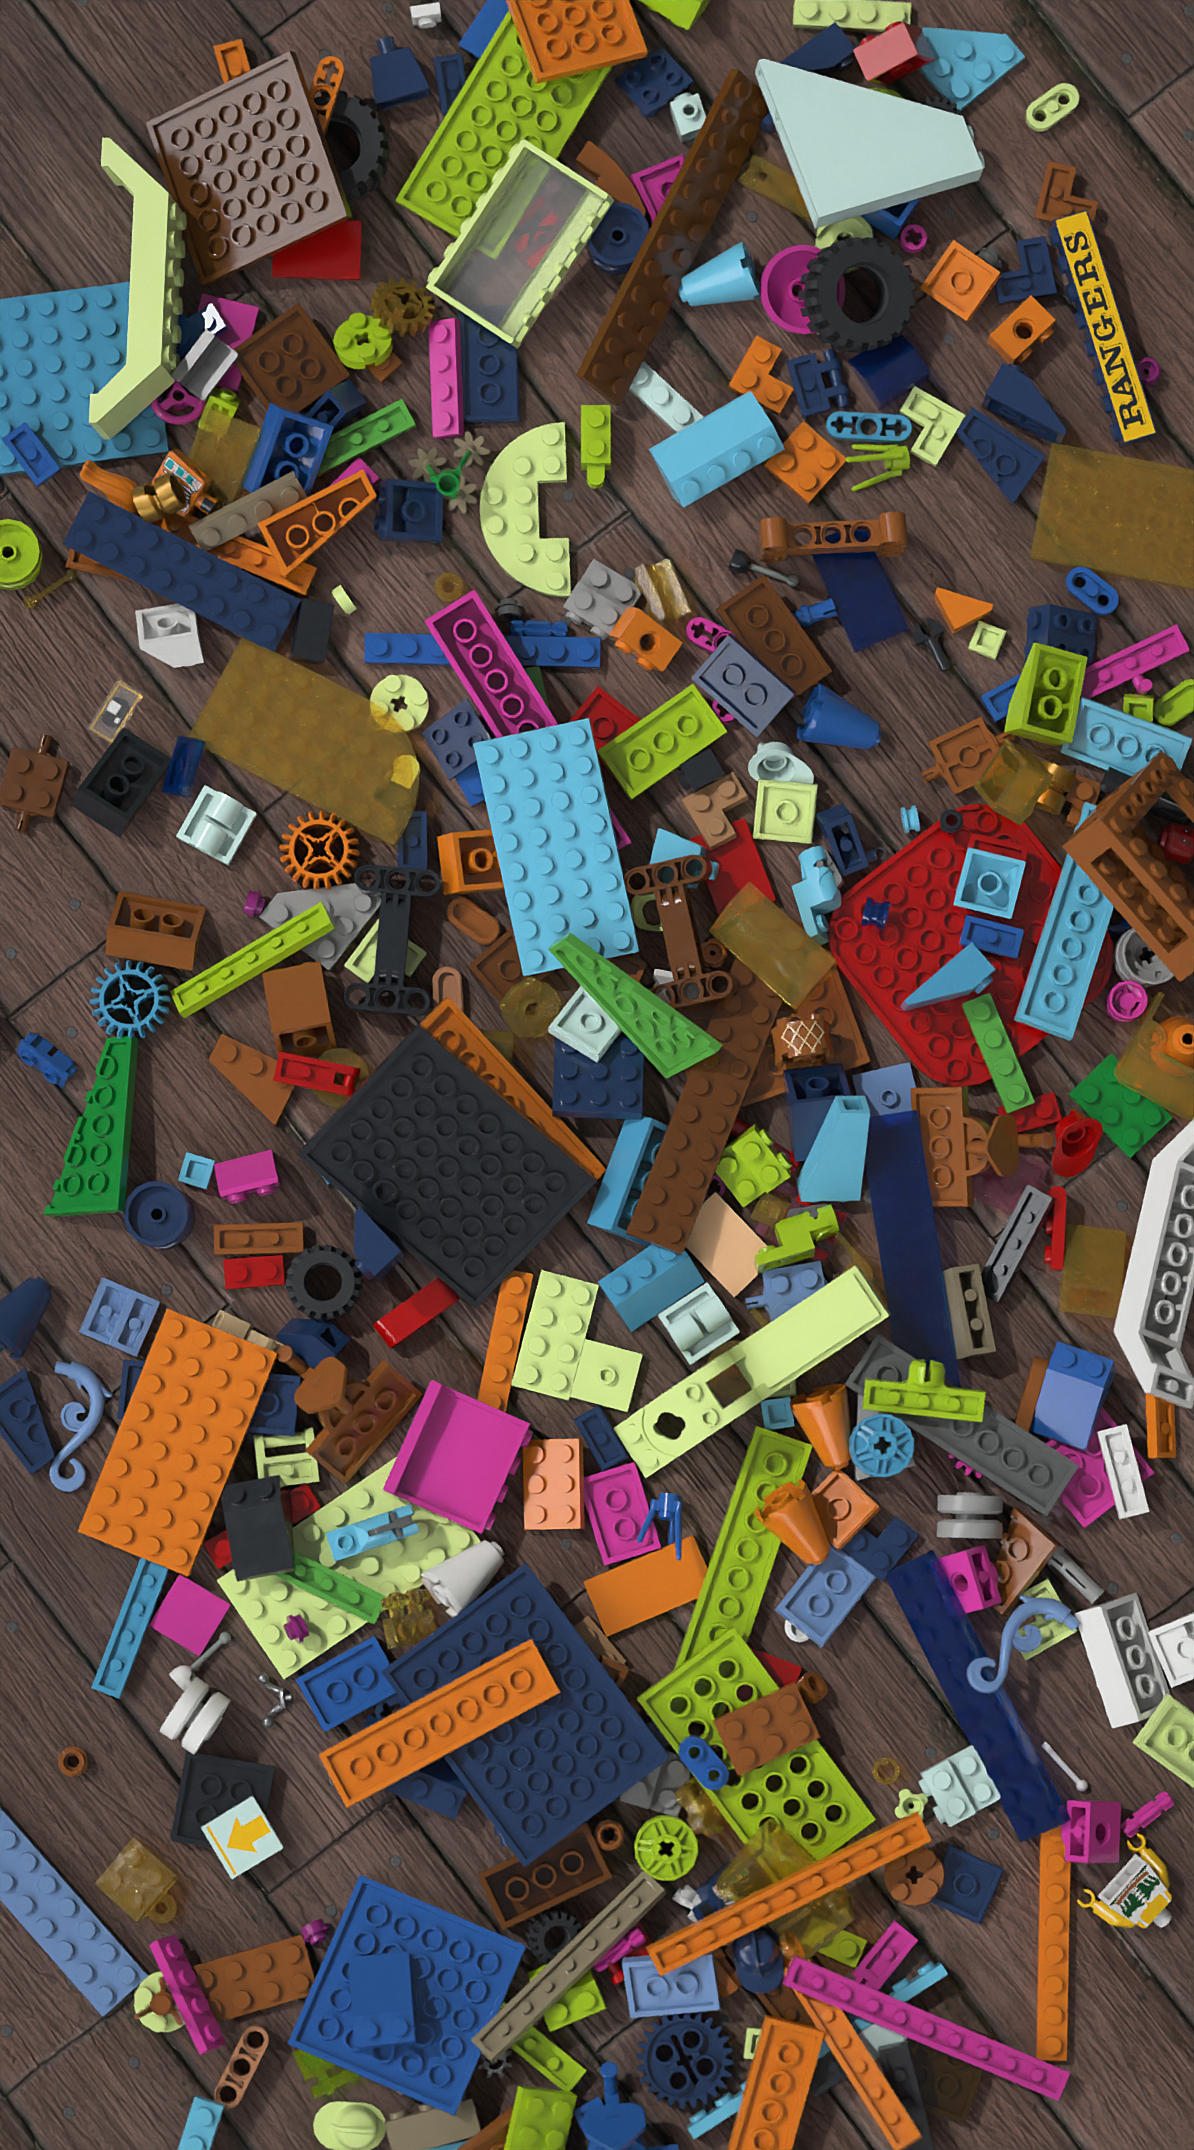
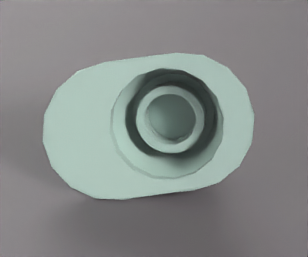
M761 742L758 745L757 753L748 764L750 776L756 781L758 779L811 784L814 781L811 768L794 756L790 747L781 742Z

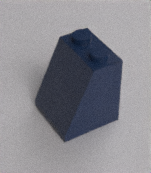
M842 1063L783 1070L790 1145L795 1162L806 1161L835 1097L851 1096Z

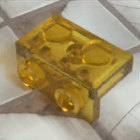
M665 559L654 565L642 564L634 568L637 576L634 578L638 590L644 593L648 602L646 610L653 620L657 623L668 624L692 612L670 559Z

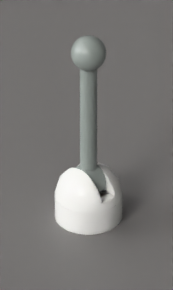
M228 1632L221 1633L219 1640L191 1666H178L169 1673V1676L185 1692L195 1678L194 1671L222 1644L229 1643L231 1635Z

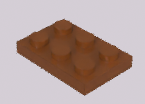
M794 1681L712 1720L738 1776L820 1738Z

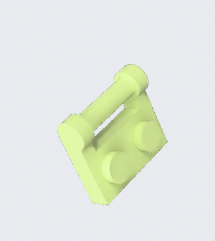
M313 1427L304 1428V1432H296V1437L281 1435L263 1437L262 1434L253 1435L258 1479L280 1475L286 1485L318 1482L317 1461L307 1452L265 1457L264 1448L304 1443L307 1449L314 1440Z

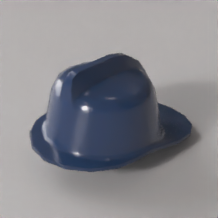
M767 1923L733 1940L735 1968L740 1983L753 1993H766L777 1987L783 1977L784 1963L781 1941L775 1928Z

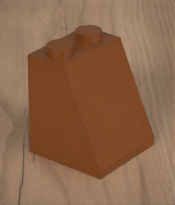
M304 962L298 966L288 968L277 967L270 971L262 972L271 1029L278 1055L280 1051L309 1057L338 1051L321 962Z

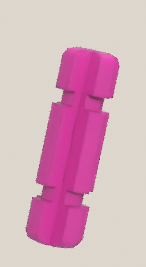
M1166 1791L1159 1793L1155 1796L1156 1800L1154 1802L1150 1800L1134 1812L1132 1819L1128 1817L1121 1822L1120 1827L1129 1838L1139 1832L1138 1828H1145L1162 1815L1161 1811L1163 1809L1167 1811L1174 1805L1171 1796Z
M635 1928L627 1934V1937L623 1936L593 1965L596 1971L601 1972L608 1967V1963L611 1962L613 1964L631 1952L634 1946L637 1948L645 1943L646 1938L639 1928Z

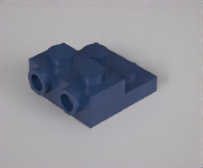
M386 479L380 482V486H377L375 489L377 497L374 500L376 504H380L379 515L374 519V532L379 533V541L399 543L414 541L437 544L442 542L443 494L437 490L436 483Z

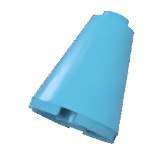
M744 242L737 243L681 278L682 285L679 286L678 290L682 301H688L690 306L761 298L760 281L754 283L757 271L748 247L744 245Z

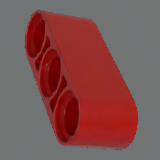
M438 1277L374 1323L373 1327L388 1348L392 1349L455 1304L460 1298L451 1287Z

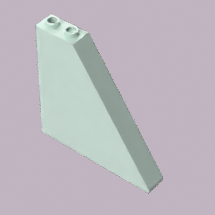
M767 59L758 60L755 75L815 229L979 180L985 167L982 153L976 151L973 143L975 140L973 130L970 125H966L963 116Z

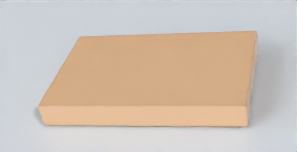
M716 1192L703 1202L686 1244V1248L733 1297L740 1293L758 1275L754 1265V1256L758 1254L760 1249L767 1247Z

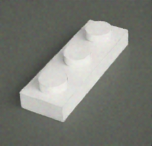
M1127 1424L1098 1431L1097 1435L1119 1519L1149 1512Z

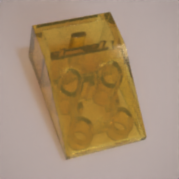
M1067 1223L1063 1270H1061L1056 1312L1116 1320L1122 1294L1126 1231Z

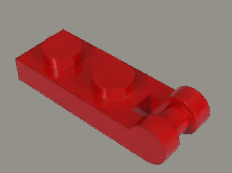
M279 1051L273 1081L350 1097L357 1090L354 1086L356 1078L360 1077L361 1069ZM336 1073L345 1075L343 1086L334 1084Z
M1054 1186L1047 1192V1194L1055 1197L1056 1200L1051 1208V1216H1047L1045 1221V1234H1050V1246L1044 1247V1263L1049 1264L1048 1270L1061 1271L1063 1270L1067 1194L1063 1187Z

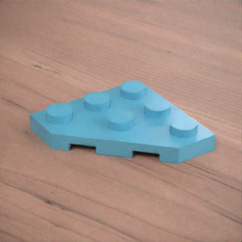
M926 27L922 29L936 60L919 70L943 98L946 97L949 99L950 104L954 102L957 105V111L964 110L1025 58L1024 54L1006 34Z

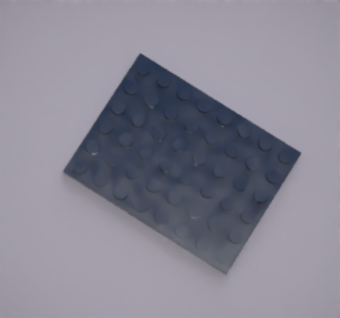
M527 1563L381 1671L404 1704L408 1706L522 1643L533 1639L561 1693L443 1756L524 1867L671 1758Z

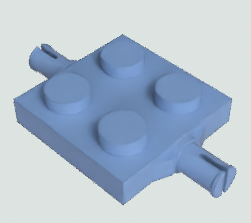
M821 1261L780 1267L762 1272L764 1283L763 1295L745 1298L746 1303L758 1302L746 1305L747 1310L765 1307L770 1316V1322L774 1321L829 1284L823 1276Z

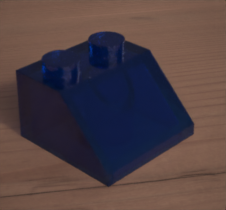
M902 335L892 338V342L885 346L863 351L848 360V364L878 410L883 409L912 391L914 386L918 387L928 381L931 373L916 349Z

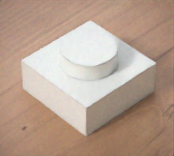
M439 2L410 7L413 26L419 25L420 28H430L435 26L437 22H442Z

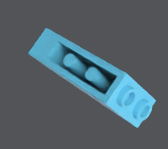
M865 1096L835 1097L797 1179L801 1202H847L860 1200L870 1110Z

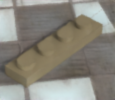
M294 471L198 520L189 525L200 548L208 552L258 526L259 522L308 497Z

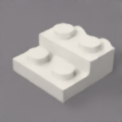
M1193 1612L1147 1632L1171 1688L1194 1679Z

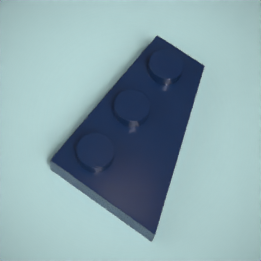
M973 407L955 433L1012 506L1045 458L1044 454Z
M24 1367L0 1386V1435L28 1472L33 1475L53 1460L56 1455L31 1381Z

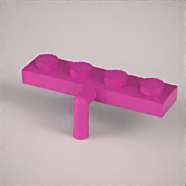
M1178 625L1167 628L1086 667L1081 697L1092 699L1132 680L1140 695L1148 694L1152 688V682L1149 679H1144L1142 674L1190 651Z

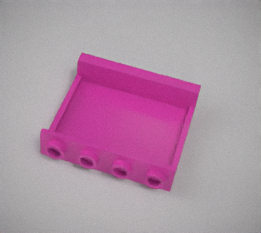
M431 1380L383 1490L481 1534L484 1528L490 1531L497 1515L492 1512L496 1501L503 1502L509 1486L504 1485L508 1474H515L521 1461L516 1455L520 1446L527 1447L533 1431L528 1429L530 1423Z

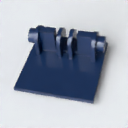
M659 47L615 80L620 88L640 108L639 112L644 119L648 117L653 118L654 114L662 109V105L665 108L668 107V100L673 102L674 97L684 92L687 93L689 87L694 82L662 47Z
M465 699L422 732L450 781L477 761L473 743L491 740L468 699Z

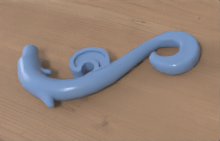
M57 1361L54 1373L68 1375V1379L75 1380L78 1389H82L83 1385L90 1397V1410L84 1421L77 1419V1414L85 1413L86 1411L84 1406L78 1402L66 1404L61 1411L62 1424L68 1430L77 1433L54 1458L49 1476L56 1488L71 1492L83 1485L86 1480V1470L79 1460L73 1458L70 1460V1463L73 1464L75 1473L71 1478H63L59 1474L60 1464L92 1435L103 1415L104 1397L111 1398L112 1394L87 1366L73 1361L71 1364Z
M1021 1595L1020 1599L1024 1604L1020 1605L1011 1614L1002 1633L998 1676L991 1682L984 1680L981 1676V1670L986 1666L993 1668L996 1664L990 1658H977L970 1663L967 1669L969 1684L981 1693L995 1692L1006 1678L1012 1646L1020 1652L1028 1653L1035 1650L1041 1643V1632L1036 1626L1025 1625L1023 1630L1026 1636L1023 1637L1018 1632L1020 1625L1032 1615L1045 1614V1620L1056 1619L1059 1623L1062 1621L1073 1631L1081 1622L1070 1613L1071 1609L1052 1598H1034Z

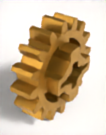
M390 278L388 284L381 282L379 288L375 289L370 304V309L374 310L372 317L373 319L380 318L379 326L384 327L387 325L389 327L388 333L390 334L397 330L400 337H403L405 332H409L413 337L417 330L423 333L426 326L430 325L435 306L430 304L432 297L424 296L426 290L424 287L420 289L415 288V281L408 285L404 278H401L399 283Z

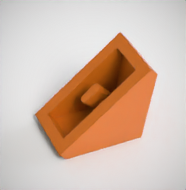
M937 587L933 597L952 634L989 616L993 608V604Z

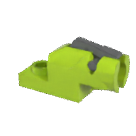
M820 1204L789 1209L787 1218L782 1219L775 1225V1235L779 1247L775 1248L774 1245L764 1247L754 1256L757 1274L814 1257L815 1246L813 1241L816 1240V1243L839 1233L837 1219L832 1206Z

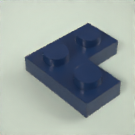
M1046 236L1017 241L1016 248L1021 270L1002 273L994 285L998 306L1022 302L1029 296L1038 299L1054 296L1057 293Z
M895 1516L877 1539L862 1528L842 1550L880 1581H883L919 1534Z

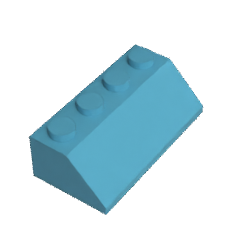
M749 391L650 448L649 451L673 498L684 508L785 448L773 424L753 393Z

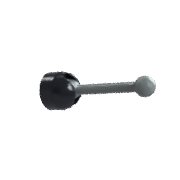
M735 548L728 571L739 574L751 569L785 581L791 587H795L798 584V578L795 575L786 576L752 564L749 555L745 551Z

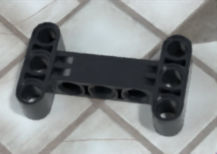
M363 865L358 868L354 876L358 890L367 895L381 896L373 984L353 983L349 985L344 992L345 1003L349 1009L355 1012L421 1017L429 1011L431 1006L428 993L421 988L404 987L412 898L424 900L435 898L440 893V878L434 871L426 869ZM370 872L376 875L377 880L373 886L365 887L360 883V878L364 873ZM395 875H401L406 879V885L398 890L393 889L389 884L390 879ZM427 877L432 878L436 882L435 888L430 892H424L419 888L420 881ZM355 990H362L366 994L365 1001L360 1005H354L349 1000L350 994ZM389 992L395 995L396 1001L393 1006L386 1008L380 1005L379 998L383 993ZM414 995H421L426 1001L425 1006L420 1010H414L408 1004L409 999Z

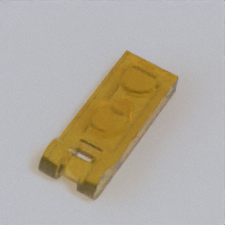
M753 155L749 162L750 167L746 173L743 172L738 181L743 186L755 190L803 219L810 221L809 212L795 177L766 160ZM760 172L767 174L764 182L757 179Z

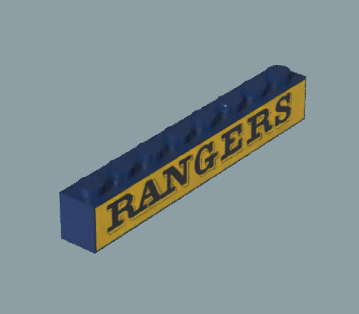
M1088 210L1054 219L1050 225L1051 229H1048L1049 239L1052 246H1057L1060 254V257H1057L1058 268L1061 274H1066L1069 285L1065 286L1069 301L1075 302L1077 313H1074L1075 322L1078 330L1083 329L1086 341H1083V347L1087 358L1092 357L1095 369H1092L1095 385H1101L1104 395L1100 398L1105 414L1109 413L1112 425H1109L1111 437L1114 442L1118 441L1120 448L1154 438L1157 434Z

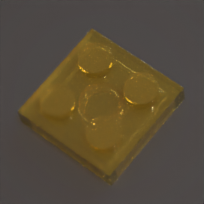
M133 1837L94 1884L134 1921L141 1923L179 1877L138 1839Z

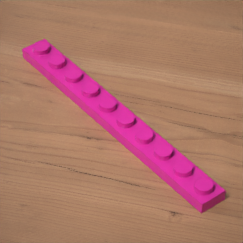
M795 1955L782 1983L1059 2101L1070 2075V2072Z

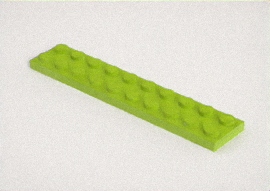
M755 1426L674 1670L732 1626L747 1644L781 1542L754 1515L757 1506L762 1509L766 1505L763 1499L780 1486L791 1481L794 1486L800 1485L798 1480L802 1479L812 1449L811 1444ZM726 1660L719 1665V1673L723 1677H729L735 1672V1664L732 1661ZM705 1678L699 1679L694 1686L695 1692L699 1695L709 1693L711 1682ZM680 1696L675 1697L670 1704L671 1710L675 1713H681L687 1707L686 1699ZM717 1703L712 1709L713 1716L715 1718L722 1716L727 1704ZM693 1721L695 1723L704 1725V1723L701 1721Z

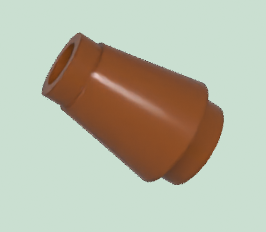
M606 1820L596 1827L594 1839L600 1848L614 1850L622 1844L624 1831L616 1821ZM610 1828L614 1831V1837L607 1840L604 1838L603 1832Z

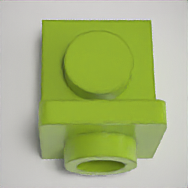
M215 388L208 399L197 426L224 438L241 399L236 397V393L227 388Z

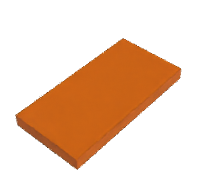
M690 1535L682 1539L681 1560L676 1559L674 1542L584 1580L583 1583L606 1637L697 1599L707 1567L694 1536Z

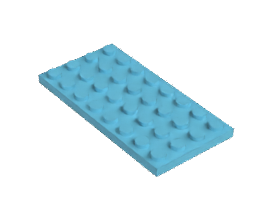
M590 718L473 743L523 976L565 968L548 949L555 941L569 933H572L606 959L639 952V943L628 892L624 884L622 864Z

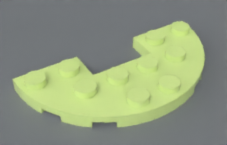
M565 422L543 425L522 434L498 455L490 467L482 487L480 520L488 549L499 563V566L511 578L537 593L559 598H569L571 594L569 538L539 539L537 483L567 482Z

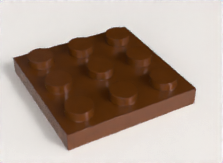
M299 302L233 349L239 354V358L234 363L235 367L266 410H268L270 403L299 412L326 393L328 389L336 386L350 375Z

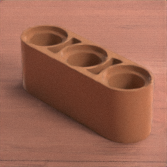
M252 2024L245 2030L215 2089V2101L225 2104L224 2108L226 2109L233 2108L240 2102L269 2044L270 2033L264 2025ZM252 2031L262 2033L264 2036L263 2045L252 2046L248 2041V2034ZM244 2058L249 2061L251 2068L248 2073L241 2074L235 2070L234 2063L237 2059ZM224 2086L235 2088L237 2092L236 2099L233 2101L224 2100L221 2096V2088Z

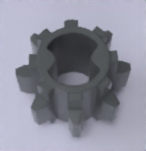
M507 2050L499 2058L503 2062L497 2067L490 2066V2060L481 2053L480 2057L483 2061L479 2063L477 2068H486L488 2070L487 2078L491 2077L492 2072H498L500 2077H504L503 2067H512L513 2065L510 2061L506 2060V2057L512 2053V2050Z

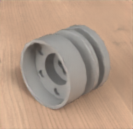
M1133 928L1122 934L1114 945L1113 965L1121 980L1134 981L1143 988L1164 983L1174 976ZM1149 952L1150 958L1147 961L1139 959L1140 955Z

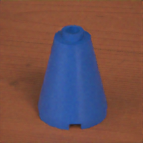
M818 684V688L814 687L802 711V715H805L804 725L799 723L797 728V738L802 741L869 750L873 745L877 746L882 736V730L879 729L880 724L878 721L822 684Z

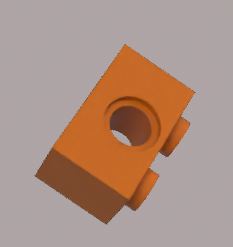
M1029 296L989 335L987 343L1008 364H1015L1017 361L1022 364L1034 352L1031 348L1038 341L1043 344L1054 333L1052 327L1056 320L1032 296ZM1020 327L1027 328L1031 333V337L1027 339L1019 338L1016 334V329Z
M630 606L627 607L609 634L616 641L614 644L616 648L627 655L631 652L638 658L636 663L649 672L652 669L663 672L682 645L679 639L642 610ZM646 634L648 638L647 645L641 648V638Z

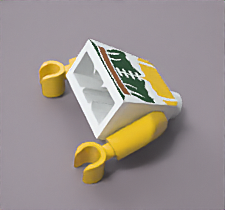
M1137 1833L1136 1837L1141 1840V1847L1134 1848L1129 1841H1127V1847L1131 1852H1139L1141 1856L1139 1857L1135 1854L1097 1896L1101 1899L1100 1901L1096 1900L1094 1892L1090 1889H1084L1092 1897L1089 1904L1083 1903L1078 1898L1077 1901L1082 1907L1093 1908V1913L1112 1926L1132 1928L1137 1924L1144 1929L1153 1921L1159 1927H1164L1172 1918V1914L1165 1908L1172 1899L1168 1892L1170 1882L1167 1867L1151 1848L1147 1849L1145 1847L1144 1836Z

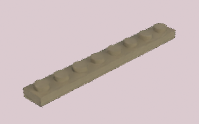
M645 1871L641 1872L471 2039L472 2043L494 2064L667 1894L665 1889Z

